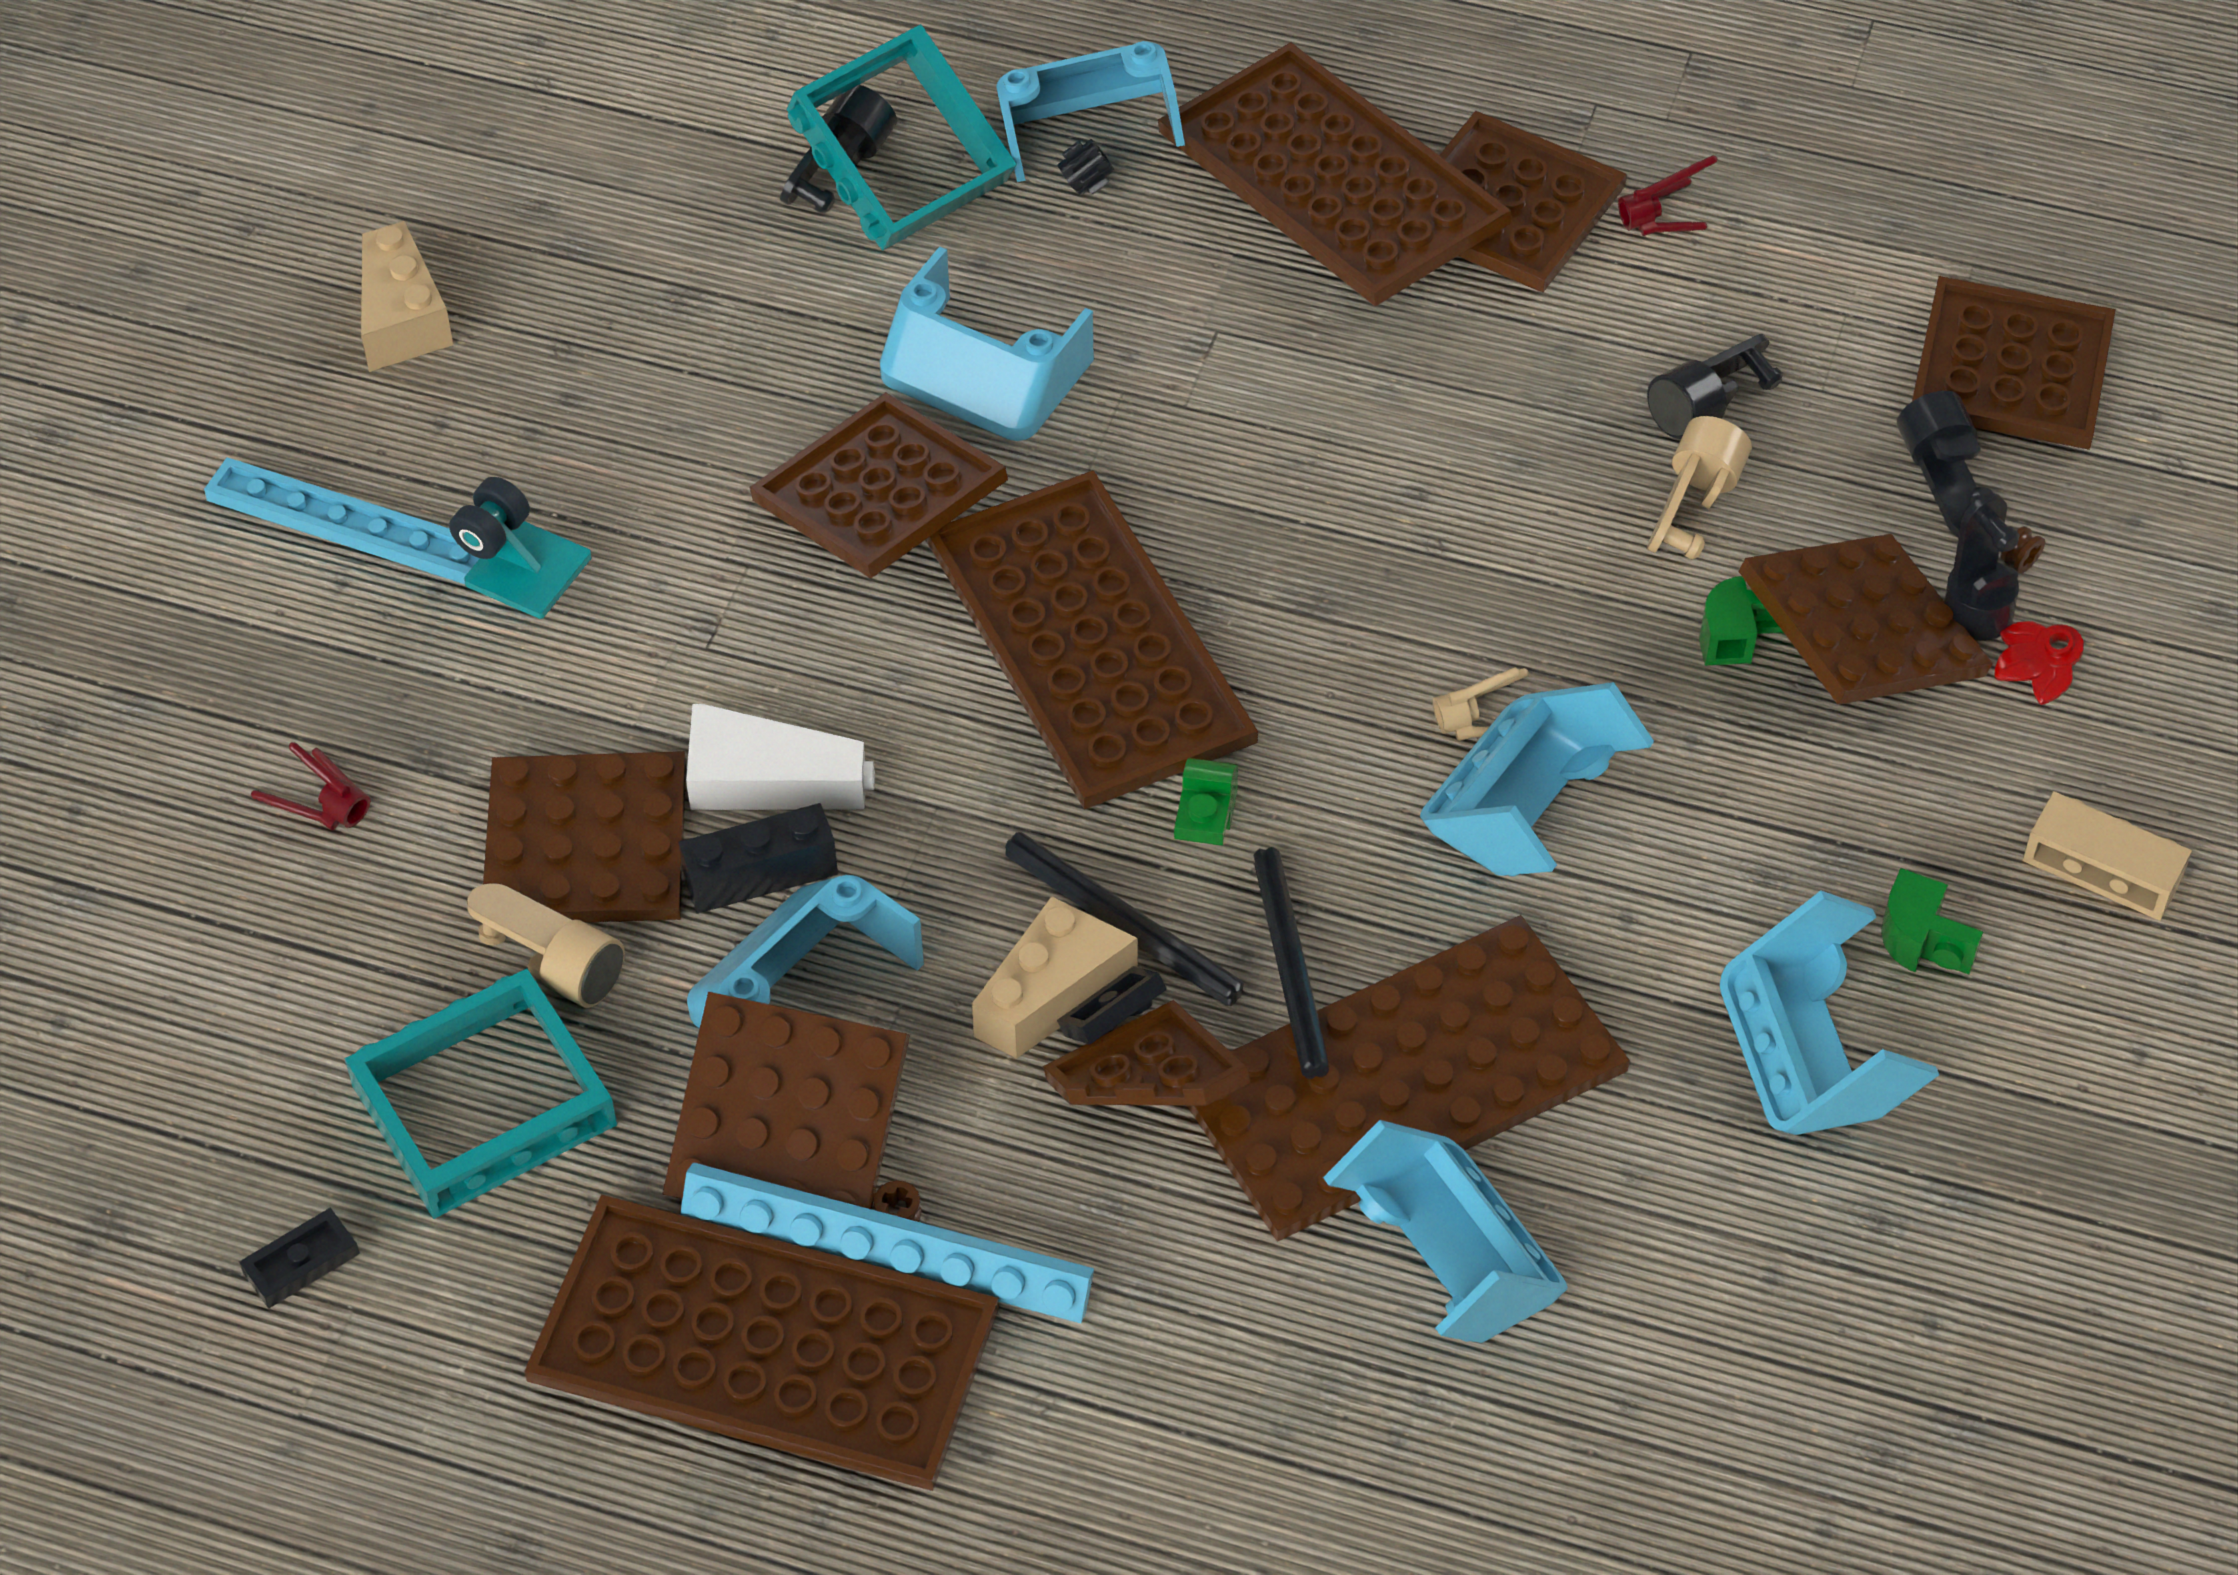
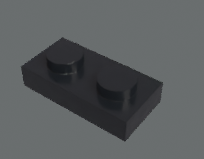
M1132 966L1059 1018L1057 1022L1065 1037L1086 1044H1092L1101 1036L1115 1030L1114 1027L1129 1016H1136L1148 1010L1153 1004L1152 1000L1166 991L1167 988L1158 972Z
M330 1207L239 1261L243 1274L269 1309L358 1256L360 1252L356 1241Z

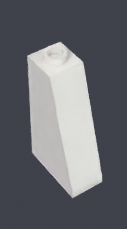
M692 704L686 777L691 810H796L821 803L823 810H864L865 790H874L875 784L874 761H865L864 742L705 704Z

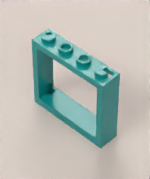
M922 24L796 90L786 109L788 111V119L794 130L799 134H803L812 147V154L817 164L822 169L828 170L836 182V189L840 198L845 204L853 207L860 218V224L865 235L870 240H875L882 251L1007 182L1017 165ZM905 60L982 174L893 223L816 108Z
M527 968L512 976L502 977L492 986L467 998L457 999L447 1008L423 1020L413 1021L407 1024L401 1031L376 1043L364 1045L356 1053L344 1058L352 1087L433 1219L617 1126L611 1095ZM529 1008L584 1093L431 1170L378 1085V1082Z

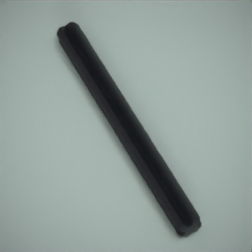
M1016 832L1007 841L1005 854L1009 859L1099 920L1138 938V946L1225 1006L1234 1005L1244 992L1242 980L1026 834Z
M1269 847L1266 850L1259 848L1253 855L1255 860L1254 866L1301 1072L1307 1079H1313L1316 1076L1323 1078L1329 1072V1061L1280 852L1275 847Z

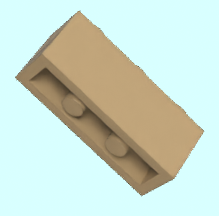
M2053 791L2030 833L2023 862L2161 921L2183 879L2192 850L2177 844L2171 839L2162 838L2136 827L2124 819L2115 818L2087 806L2080 800L2069 798Z

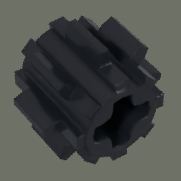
M1092 139L1084 145L1078 140L1063 152L1062 155L1065 159L1058 163L1057 166L1067 182L1080 196L1088 190L1093 195L1109 183L1110 180L1107 176L1114 171V168L1100 147Z

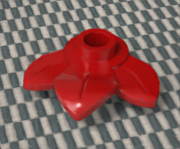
M2022 621L2011 624L2000 632V636L2008 648L2002 652L1997 660L1994 672L1996 680H2032L2034 696L2040 705L2057 699L2068 690L2073 681L2072 667L2081 659L2084 652L2083 638L2075 628L2063 624L2045 627L2033 621ZM2055 642L2068 643L2062 649H2055L2051 646Z

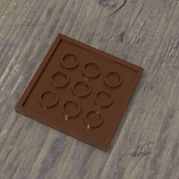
M1476 110L1439 155L1511 210V224L1460 254L1459 257L1544 293L1626 186V173Z
M1938 276L1912 402L1932 392L1953 391L1961 397L1975 428L2090 450L2116 309Z
M885 392L749 488L752 500L872 579L1008 481L1006 466Z
M1892 534L1748 557L1744 559L1738 571L1838 705L1982 678L1987 675L1993 664L1966 628L1953 619L1951 608L1944 603V600L1930 584L1926 576L1919 570Z
M685 751L492 757L483 885H505L571 920L578 919L585 923L681 920L683 869L678 842L684 840Z
M708 991L662 1194L683 1199L686 1172L692 1163H697L872 1210L910 1034Z

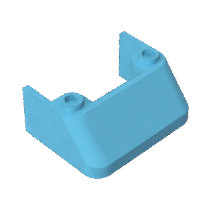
M1141 41L1133 45L1029 68L1015 69L1003 75L997 82L996 88L1011 156L1017 164L1014 169L1017 182L1025 181L1014 129L1015 124L1162 92L1176 147L1185 145L1176 92L1164 49L1156 43Z
M939 246L901 293L880 358L881 379L886 386L1003 438L1013 441L1026 440L1036 434L1093 362V311L1085 308L1063 336L1048 330L1036 329L1021 335L1013 346L940 315L950 299L947 249Z
M1614 682L1527 694L1510 703L1500 713L1423 807L1420 818L1433 835L1498 876L1508 875L1512 877L1519 874L1552 872L1557 864L1531 827L1569 780L1594 779L1606 771L1609 766L1608 761L1615 752L1650 748L1654 740Z
M843 875L803 886L795 891L692 987L687 997L690 1019L700 1028L708 991L769 1004L771 999L770 988L841 921L850 923L918 971L924 965L920 918L858 876Z
M1822 890L1732 959L1724 968L1720 979V992L1766 1118L1774 1129L1792 1135L1880 1119L1939 1076L1936 1066L1884 1049L1852 1072L1824 999L1841 986L1846 976L1847 962L1841 944L1874 920L1876 915L1874 910Z
M1379 1120L1323 1177L1330 1186L1356 1191L1361 1198L1359 1201L1361 1210L1373 1222L1377 1224L1386 1222L1390 1225L1399 1226L1453 1297L1445 1305L1448 1315L1435 1327L1441 1336L1461 1339L1465 1342L1483 1343L1552 1305L1567 1290V1284L1563 1276L1472 1158L1453 1140L1445 1136Z

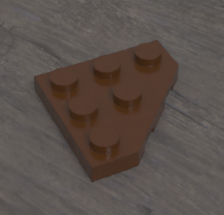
M1174 1000L1101 1036L1092 1044H1085L1043 1066L1047 1082L1070 1105L1207 1106L1217 1100L1228 1097L1232 1092L1251 1083L1247 1066Z

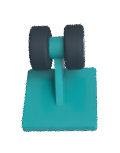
M488 477L475 490L473 494L474 505L461 507L449 523L450 533L456 543L469 554L480 558L464 577L465 586L524 613L542 619L592 559L591 551L586 547L526 522L525 519L529 516L530 506L525 495L514 484L503 478Z

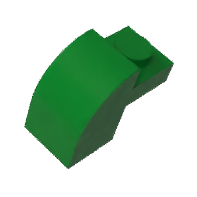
M1742 576L1732 577L1720 582L1707 596L1699 634L1700 648L1705 666L1751 663L1757 634L1784 633L1753 590H1747L1746 582Z
M1194 758L1187 759L1182 777V793L1174 826V839L1223 846L1225 832L1230 830L1237 797V764Z
M1900 868L1890 891L1882 922L1881 935L1886 950L1896 962L1913 972H1916L1921 958L1935 962L1942 968L1957 970L1970 975L1977 957L1983 931L1940 916L1948 884Z

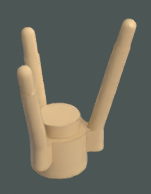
M1515 667L1465 689L1434 697L1433 709L1441 732L1443 734L1455 732L1457 741L1472 737H1482L1490 726H1472V721L1480 719L1475 698L1527 677L1528 670L1525 668L1519 670Z

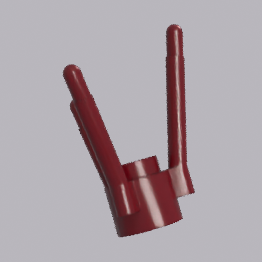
M1712 155L1648 187L1635 190L1632 194L1618 198L1619 215L1624 227L1628 231L1639 228L1642 236L1656 232L1705 230L1707 228L1706 222L1656 223L1655 219L1662 215L1659 198L1689 186L1692 182L1691 178H1689L1690 176L1715 164L1718 158Z
M295 742L289 744L290 751L327 783L321 790L318 798L319 803L322 804L323 811L259 790L251 792V797L255 800L318 821L331 831L335 830L339 823L346 828L357 825L366 815L371 803L368 794L356 787L320 749L314 748L311 753L312 755H310Z

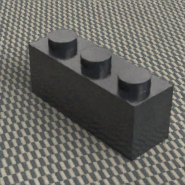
M821 803L678 842L683 876L696 914L838 875L835 840Z

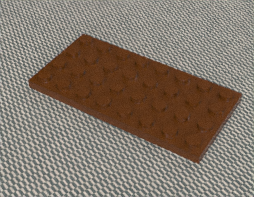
M1292 42L1178 107L1185 145L1178 148L1375 307L1511 224V210ZM1166 114L1158 119L1159 133L1176 146L1169 116Z
M1094 470L949 522L927 538V544L1084 810L1184 772L1188 758L1212 761L1258 743V730Z
M1519 915L1317 1010L1329 1061V1072L1323 1078L1316 1076L1313 1079H1307L1302 1075L1292 1028L1289 1023L1230 1051L1247 1066L1251 1083L1232 1092L1228 1097L1217 1100L1207 1106H1186L1278 1242L1361 1200L1356 1191L1330 1186L1323 1177L1379 1120L1445 1136L1453 1140L1465 1151L1627 1072L1630 1060L1523 916Z
M601 1194L524 1373L526 1381L933 1491L997 1316L999 1298Z

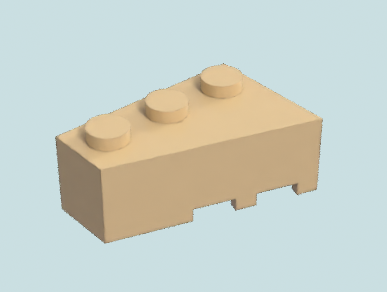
M405 221L362 234L361 338L369 372L454 345L447 308Z
M1051 896L973 1001L974 1037L1017 1059L1060 1028L1057 1022L1059 1018L1132 966L1138 967V938Z

